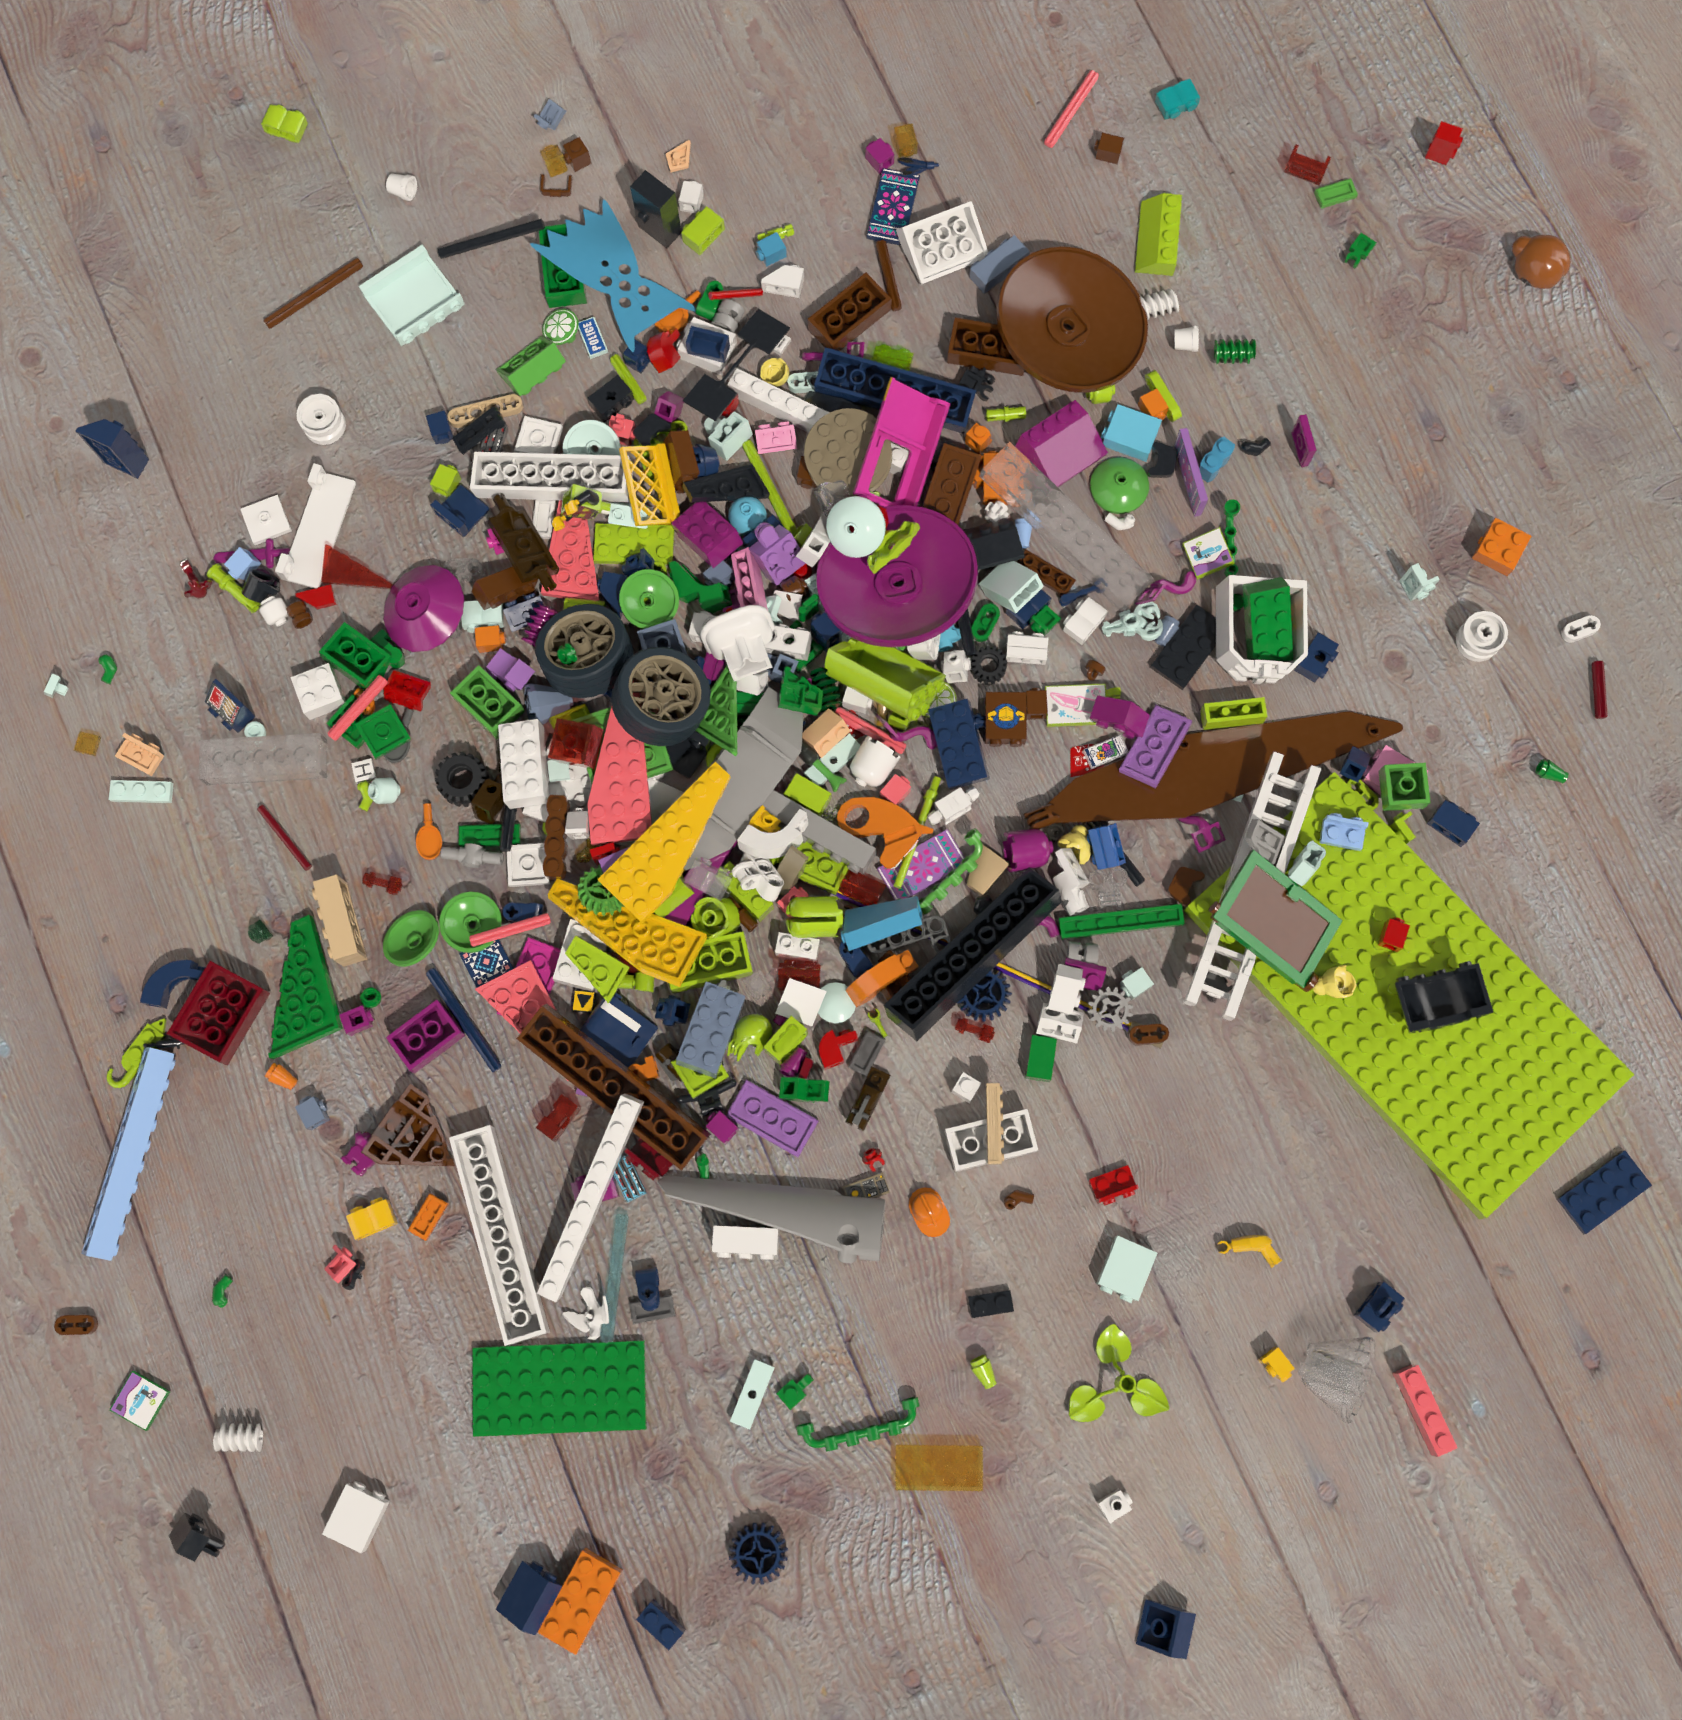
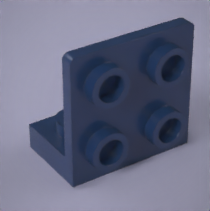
M462 485L442 504L435 499L430 505L435 515L463 538L489 511L488 506Z

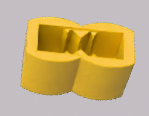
M380 1197L370 1202L371 1205L366 1208L358 1206L350 1210L351 1214L346 1217L355 1240H361L398 1224L389 1200H383Z

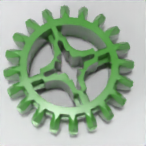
M599 864L597 869L591 867L590 872H584V877L580 878V884L577 887L578 897L588 912L593 911L595 915L601 912L603 916L610 912L613 916L615 910L621 913V907L625 906L609 891L606 893L604 886L597 880L603 874Z

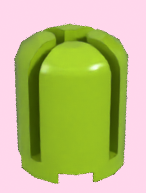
M837 896L795 897L790 900L786 908V914L792 917L805 918H786V926L789 933L796 938L838 937L836 935L838 928L843 927V910L838 909L836 902L839 898Z

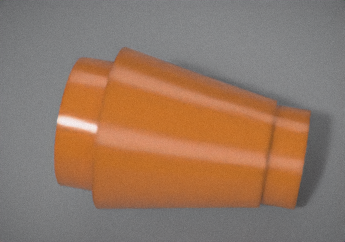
M273 1063L265 1074L269 1082L292 1090L298 1082V1079L281 1064Z

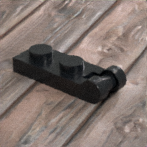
M492 407L452 439L459 452L464 455L493 431L503 428L506 422L500 416L498 408Z

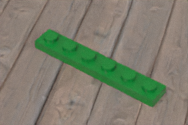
M1182 904L1058 919L1061 940L1183 926L1185 924Z

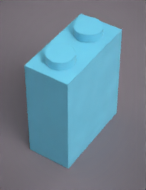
M1118 404L1116 410H1111L1108 418L1110 422L1109 428L1105 427L1101 438L1104 439L1103 444L1106 448L1146 462L1162 420Z

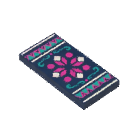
M883 168L867 239L874 241L885 240L886 243L901 246L896 230L910 223L920 175L904 177L901 171Z

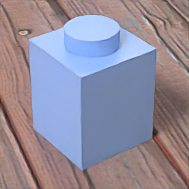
M239 547L224 565L229 569L228 573L233 578L246 580L249 570L257 569L261 562L249 550Z

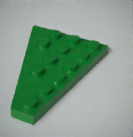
M311 915L291 922L290 938L287 945L289 947L288 958L284 962L282 984L279 990L281 992L280 1004L276 1007L274 1029L271 1036L273 1038L271 1053H268L270 1059H276L343 1029L314 917Z

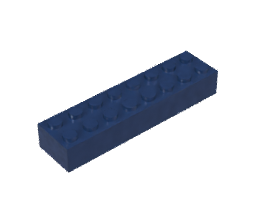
M825 347L814 384L815 392L880 410L890 377H893L896 381L928 397L950 403L951 405L943 428L964 434L976 390Z

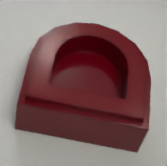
M805 1057L798 1077L802 1079L808 1078L814 1063L813 1059Z

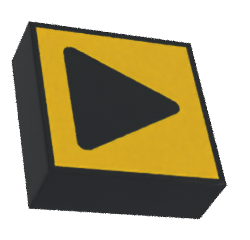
M574 990L572 1011L592 1013L596 993Z

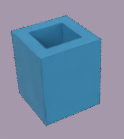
M776 232L757 242L756 255L760 262L763 261L766 267L787 257L786 246Z

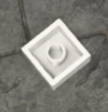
M329 663L291 677L302 711L309 720L335 711L346 702L336 672Z

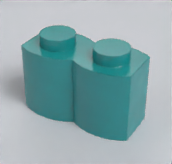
M1191 79L1181 81L1174 86L1159 91L1155 98V102L1164 119H1175L1181 112H1191L1197 108L1200 101V96Z

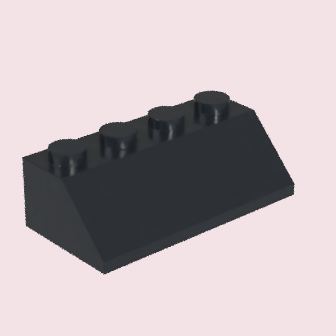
M1003 518L989 524L985 523L974 528L963 529L974 548L978 570L1025 558L1019 534L1012 518Z

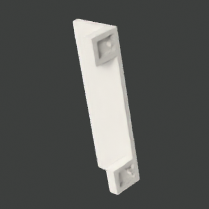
M313 464L307 480L312 488L290 553L289 555L281 553L275 572L281 580L318 588L321 585L356 482L328 474L321 465Z

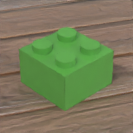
M1426 763L1384 765L1378 771L1383 811L1424 809L1431 803Z

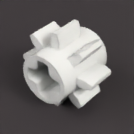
M996 501L994 504L989 502L984 511L986 513L985 519L989 523L1003 518L1007 519L1009 515L1007 513L1008 507L1001 501Z

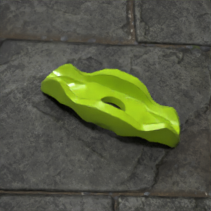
M904 521L898 529L885 531L881 545L872 555L868 556V566L873 574L887 565L890 560L899 557L910 546L913 537L920 530L918 523Z

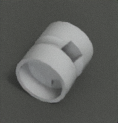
M723 299L718 308V313L715 314L711 324L735 333L738 322H740L745 312L744 308L733 300Z
M1069 941L1066 958L1097 965L1098 944L1086 943L1082 946L1080 942Z

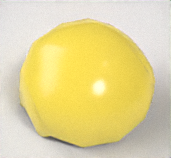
M771 358L766 360L761 366L760 377L763 381L775 387H780L789 378V367L783 359Z

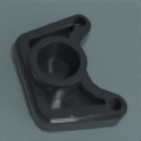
M649 414L647 418L634 428L633 434L641 446H651V440L659 432L671 431V424L655 414Z
M1156 441L1153 443L1152 449L1158 456L1157 464L1148 470V476L1151 478L1172 477L1175 470L1177 449Z

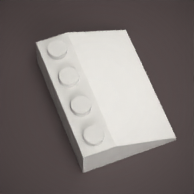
M972 201L896 230L902 249L920 284L970 266L976 261H981L988 253Z

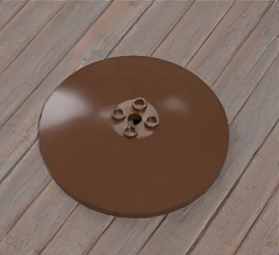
M1050 247L1033 252L1012 268L1004 280L998 295L997 323L1009 353L1027 373L1056 389L1075 393H1087L1111 387L1124 379L1133 370L1144 352L1148 335V322L1138 291L1118 267L1090 251L1074 247ZM1063 324H1069L1072 330L1065 329Z

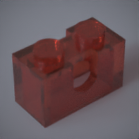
M563 1094L553 1104L554 1109L547 1117L544 1116L536 1126L540 1132L554 1142L559 1139L581 1110L579 1106ZM567 1117L565 1122L560 1126L561 1122Z

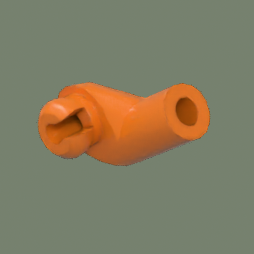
M357 688L354 696L358 699L364 691ZM374 699L363 710L362 713L364 715H371L374 713Z

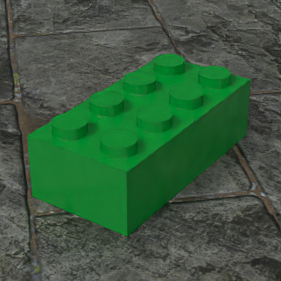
M566 224L545 226L543 230H540V245L550 247L548 230L567 236ZM541 255L545 296L549 308L587 304L585 284L576 280Z
M1283 577L1243 584L1247 659L1282 662L1293 660L1289 584Z

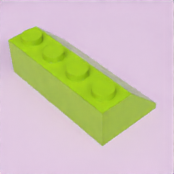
M1162 193L1141 201L1135 264L1136 273L1173 276L1177 264L1182 195Z

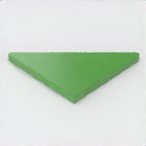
M727 665L710 690V705L695 731L734 756H737V681L733 680Z

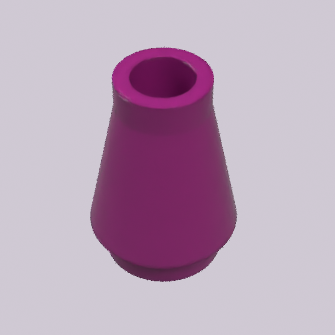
M797 1047L781 1064L779 1071L786 1077L798 1076L807 1052Z

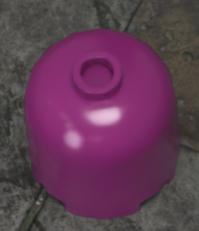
M1029 829L1004 832L1007 840L1002 841L1004 860L1009 861L1010 866L1007 867L1009 872L1027 870L1029 867L1031 869L1039 868L1048 863L1050 853L1053 852V844L1051 840H1048L1043 831Z

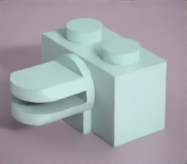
M735 411L727 419L718 418L714 421L708 417L704 423L706 432L710 435L708 440L711 447L716 450L718 456L726 461L743 445V442L753 435L748 420Z

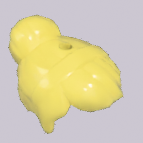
M1083 825L1073 827L1071 832L1063 835L1058 840V846L1061 849H1072L1079 864L1088 862L1091 855L1090 844L1087 841L1088 830Z
M1339 965L1328 969L1323 976H1319L1313 991L1319 995L1327 994L1335 998H1347L1353 995L1357 985L1353 975L1346 971L1347 966Z

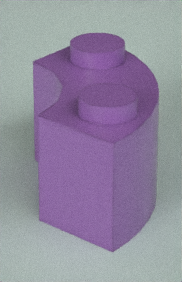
M501 648L484 668L495 681L498 679L505 683L504 685L513 692L515 689L521 690L535 672L523 661L511 656Z

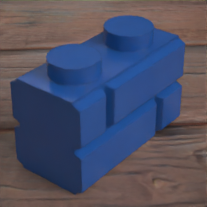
M1116 823L1088 830L1087 841L1092 846V862L1097 866V870L1116 867L1126 863Z

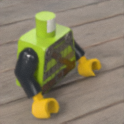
M572 484L562 499V516H556L553 519L552 526L555 531H559L565 527L563 521L568 522L573 517L593 520L598 513L608 515L611 504L602 501L601 492Z

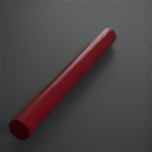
M264 805L259 806L257 810L303 869L305 871L309 870L312 865L266 807Z

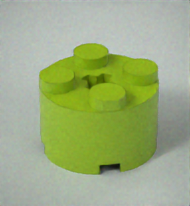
M703 898L696 903L694 913L691 915L693 928L706 933L709 939L733 934L740 926L738 909L729 898Z

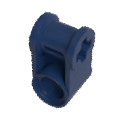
M508 903L503 908V916L509 923H515L542 915L544 905L538 903ZM513 909H515L518 914H514L513 918H511L509 913H512Z
M842 941L839 946V954L847 964L850 972L857 979L871 969L873 965L860 948L853 949L852 954L849 952L844 953L845 945L847 944Z
M657 1267L636 1270L635 1279L641 1306L646 1311H653L660 1305Z

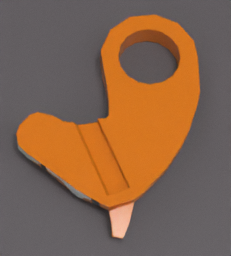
M858 797L849 799L841 805L837 813L839 827L857 838L884 835L885 848L881 854L880 863L886 869H895L917 845L922 834H933L932 828L920 825L906 810L880 798ZM855 808H864L869 812V819L866 825L857 829L849 827L846 823L849 812Z

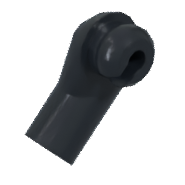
M1263 438L1259 443L1244 441L1241 444V450L1245 454L1258 456L1271 445V442L1267 438Z

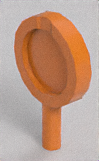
M696 290L685 300L693 304L701 297V293ZM683 308L676 309L654 323L656 329L663 332L666 329L671 331L677 328L679 333L682 332L689 321L688 310Z

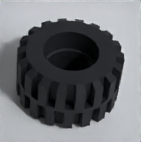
M460 752V755L452 753L451 758L446 756L444 758L445 762L439 763L440 770L436 769L435 771L437 775L435 777L436 787L449 803H454L458 807L461 804L464 807H469V803H471L485 780L489 778V774L481 761L472 754L466 755L465 752ZM461 771L473 773V779L467 787L463 789L452 787V780L457 773Z

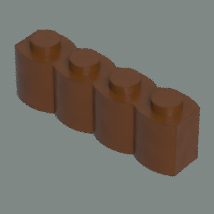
M550 795L547 800L549 816L546 819L545 829L548 836L544 842L546 857L543 862V872L548 880H564L567 872L565 858L568 853L566 842L568 836L565 834L567 813L570 812V803L565 795Z

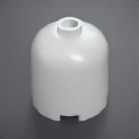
M866 736L850 764V770L856 777L855 782L863 787L866 785L878 787L884 783L901 757L899 755L894 757L892 755L894 751L878 740L876 743L871 742L872 738L870 736Z

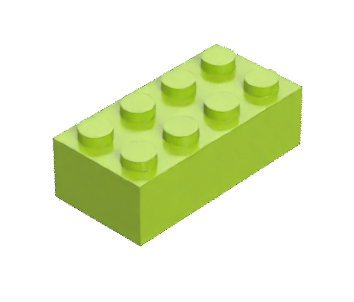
M744 931L707 939L682 985L678 987L670 984L672 993L704 987L705 982L717 984L721 980L731 981L753 976Z

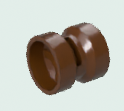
M302 601L294 602L286 608L288 616L293 619L292 623L296 629L304 628L313 621L310 613L306 612L307 608Z

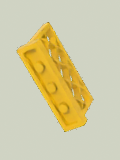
M665 443L655 446L619 448L635 526L672 525L671 523L680 516ZM644 451L649 452L650 462L642 456ZM627 452L632 453L636 457L633 463L628 459ZM638 461L646 466L644 472L636 467ZM649 470L653 473L654 481L646 476ZM632 471L640 476L638 482L632 479ZM643 480L650 485L648 491L640 486ZM653 489L657 492L658 501L650 495ZM637 490L644 496L641 502L636 498L635 493ZM647 499L655 505L652 511L644 505ZM641 509L648 515L646 521H641L639 513ZM657 509L662 513L663 519L661 520L655 515Z

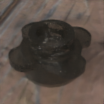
M1055 823L1043 828V832L1048 840L1052 841V844L1065 835L1061 823Z

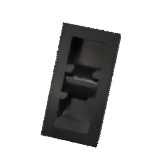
M616 375L587 399L593 411L603 422H606L608 419L610 420L611 415L616 416L621 409L629 407L634 400L632 390L619 375Z

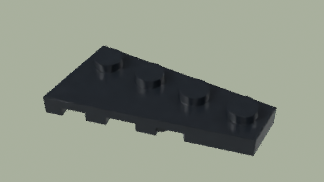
M753 464L684 482L682 486L691 503L732 501L742 497L768 499L770 496L768 489Z

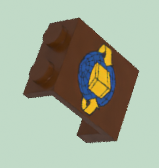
M986 692L985 744H989L991 747H1000L1002 744H1010L1011 747H1021L1027 740L1026 692Z

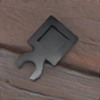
M968 370L965 371L958 384L959 386L976 390V394L985 402H987L989 397L984 395V391L990 393L993 391L992 386L982 385L983 379Z

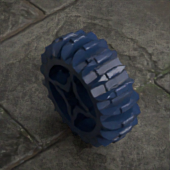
M992 969L984 977L989 979L985 985L976 984L971 991L976 996L972 1005L968 1001L967 995L957 1003H964L960 1008L961 1012L966 1009L969 1010L966 1017H970L973 1013L975 1014L974 1021H977L978 1016H982L981 1020L985 1022L986 1016L989 1017L990 1021L994 1020L993 1013L998 1018L1001 1017L999 1009L1006 1012L1007 1008L1003 1004H1010L1011 1001L1005 997L1011 996L1012 992L1005 991L1010 988V984L1003 985L1007 978L1004 976L999 979L998 977L1001 973L999 970L994 975L992 974ZM994 984L1000 990V1001L995 999L991 992ZM989 986L987 990L989 997L984 996L979 1000L980 993L978 991L983 992ZM981 1003H989L995 1006L988 1010L977 1009Z
M756 1522L753 1523V1530H750L749 1526L745 1525V1534L741 1530L737 1532L740 1540L736 1537L732 1539V1542L737 1544V1546L729 1547L730 1551L735 1552V1554L729 1556V1560H736L731 1565L732 1569L739 1566L740 1569L736 1575L740 1576L744 1572L743 1581L746 1582L750 1576L752 1577L751 1584L753 1585L756 1582V1578H759L761 1585L764 1584V1577H767L768 1581L772 1582L771 1573L778 1577L780 1573L776 1568L778 1567L782 1570L785 1568V1565L780 1560L787 1561L788 1556L781 1555V1553L788 1551V1547L780 1546L785 1543V1538L778 1540L777 1537H779L781 1532L777 1531L773 1535L771 1532L774 1526L772 1525L768 1531L764 1530L766 1526L764 1522L761 1524V1529H757ZM760 1535L769 1538L775 1547L763 1546ZM753 1536V1548L746 1550V1552H740L743 1542ZM757 1543L759 1550L765 1552V1555L761 1556L760 1564L757 1555L752 1554V1552L756 1551ZM777 1554L775 1563L764 1571V1559ZM742 1559L754 1561L757 1571L747 1568Z

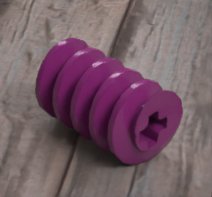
M537 603L540 605L539 608L533 607L537 615H530L534 622H527L531 630H524L528 637H521V640L535 646L538 634L544 624L558 613L556 610Z

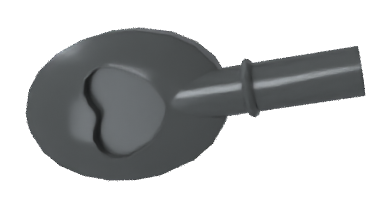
M406 709L401 722L406 731L409 728L408 726L414 712L410 709ZM410 741L384 755L385 759L390 763L401 762L409 752Z

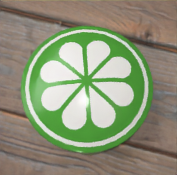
M567 309L554 311L546 318L543 324V336L554 342L555 345L574 342L579 325L577 316Z

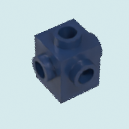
M669 995L668 998H659L655 1018L662 1020L663 1025L672 1027L675 1026V1023L686 1024L691 1004L680 1001V997Z

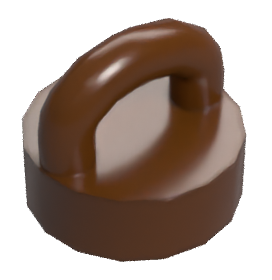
M1088 660L1085 668L1088 670L1087 678L1090 681L1095 680L1098 675L1103 676L1106 670L1102 664L1094 660Z

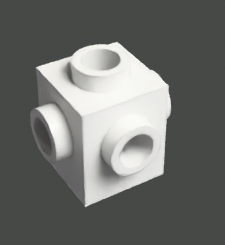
M964 650L944 652L941 670L946 675L947 683L967 682L968 670H971L970 658L966 657Z

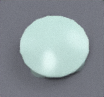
M835 982L821 988V990L826 991L818 1014L825 1021L844 1023L854 1013L856 1006L846 992L848 986Z

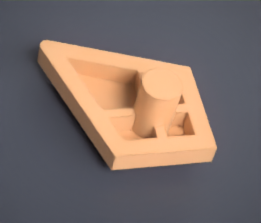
M690 140L666 153L670 172L689 168Z

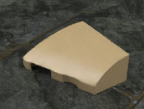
M984 845L981 856L975 861L978 866L969 873L967 886L979 896L985 895L1009 866V863Z

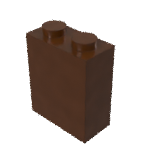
M670 431L663 443H665L675 492L682 494L685 493L682 488L683 483L696 479L700 473L689 431Z

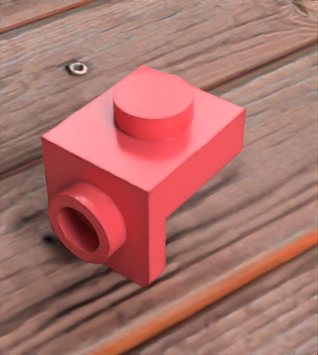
M335 1244L332 1248L336 1251L337 1255L324 1270L334 1281L339 1283L356 1263L351 1258L353 1254L346 1247L341 1249Z

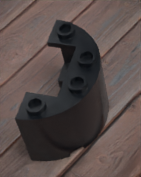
M1463 962L1458 964L1459 968L1454 971L1446 972V969L1433 972L1434 976L1429 977L1421 974L1412 977L1413 979H1409V976L1396 979L1397 982L1394 984L1409 1034L1416 1033V1031L1424 1032L1469 1021L1475 1017L1480 1018L1494 1013L1479 963Z

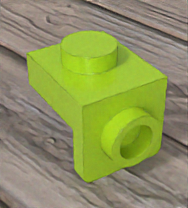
M1411 811L1407 814L1401 812L1393 818L1395 822L1390 825V828L1406 844L1416 838L1404 822L1413 815Z

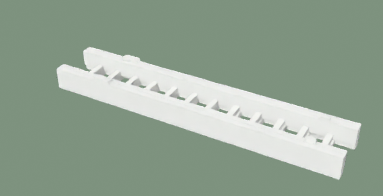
M1273 752L1268 761L1219 902L1251 850L1245 837L1252 819H1258L1287 830L1274 865L1285 874L1321 768L1311 765L1302 784L1277 775L1284 755ZM1277 784L1299 792L1297 802L1272 794L1273 785ZM1267 802L1293 811L1291 820L1288 821L1264 812ZM1212 920L1184 1004L1195 1006L1201 990L1205 991L1207 995L1228 1000L1222 1017L1232 1021L1237 1014L1255 963L1256 955L1247 948L1243 955L1218 946L1221 933L1229 934ZM1216 952L1240 961L1241 964L1237 974L1211 965L1214 953ZM1211 972L1233 980L1234 984L1230 994L1205 985L1204 981L1207 973Z

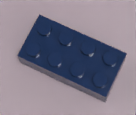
M963 699L928 709L948 788L953 790L990 780L971 702L968 699Z

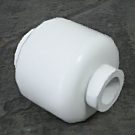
M271 596L260 603V614L268 625L276 624L279 627L287 622V606L282 598Z

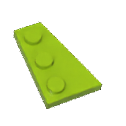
M575 935L565 952L566 956L585 975L593 987L599 991L607 1003H610L630 966Z

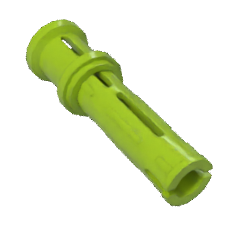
M215 564L208 570L207 577L218 583L221 590H227L251 613H255L260 608L261 604L259 602L252 601L242 594L243 588L235 582V579L230 574L228 575L222 569L220 564Z

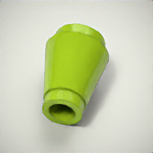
M980 1355L970 1361V1369L985 1389L992 1388L997 1384L990 1359L986 1355Z

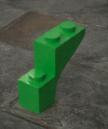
M676 561L669 563L671 569L669 571L670 577L677 588L680 601L690 603L699 599L701 608L710 613H715L725 607L732 606L727 586L721 583L705 586L685 565H680Z

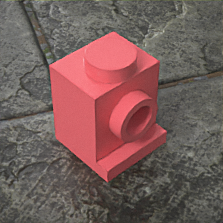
M794 886L777 902V906L786 914V908L791 898L808 897L809 895L803 888L797 889Z

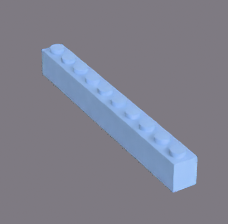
M150 1047L144 1049L83 1246L82 1254L112 1261V1257L116 1256L119 1244H117L119 1235H122L125 1229L123 1221L125 1215H128L131 1210V1195L137 1190L138 1181L136 1179L138 1173H141L144 1167L142 1159L144 1153H147L150 1147V1133L156 1128L157 1120L155 1117L157 1111H160L163 1105L161 1097L163 1091H166L169 1085V1079H167L169 1071H172L175 1065V1054Z

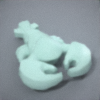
M1154 602L1139 604L1133 613H1130V610L1119 613L1120 619L1111 624L1107 621L1104 622L1102 626L1103 633L1106 637H1110L1112 632L1123 633L1125 637H1133L1137 633L1143 640H1155L1163 631L1161 619L1158 620V624L1155 626L1154 621L1148 624L1143 617L1154 619L1153 614H1151L1154 613L1159 619L1160 610Z

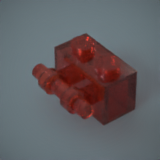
M784 960V963H779L778 990H785L789 978L820 989L821 965L817 964L816 961H805V964H798L796 960Z

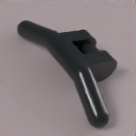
M730 1079L717 1087L710 1088L692 1099L690 1094L679 1095L676 1101L679 1104L699 1101L703 1117L709 1115V1112L723 1111L719 1094L735 1087L737 1081ZM713 1097L714 1102L706 1104L705 1099Z

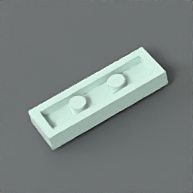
M111 780L109 800L111 802L172 803L174 784L164 781Z

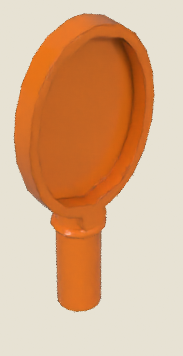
M430 803L423 804L424 826L417 833L416 848L422 858L433 860L441 853L442 837L439 830L432 825V806Z

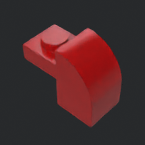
M677 328L671 331L666 329L650 337L647 342L648 356L658 373L673 368L681 358L673 346V343L681 335Z
M850 1029L838 1033V1037H835L834 1031L830 1030L822 1037L819 1044V1054L824 1070L844 1064L839 1047L858 1041L855 1030L852 1032Z

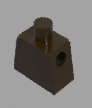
M498 774L494 781L486 779L471 801L474 817L489 825H494L504 805L502 775Z

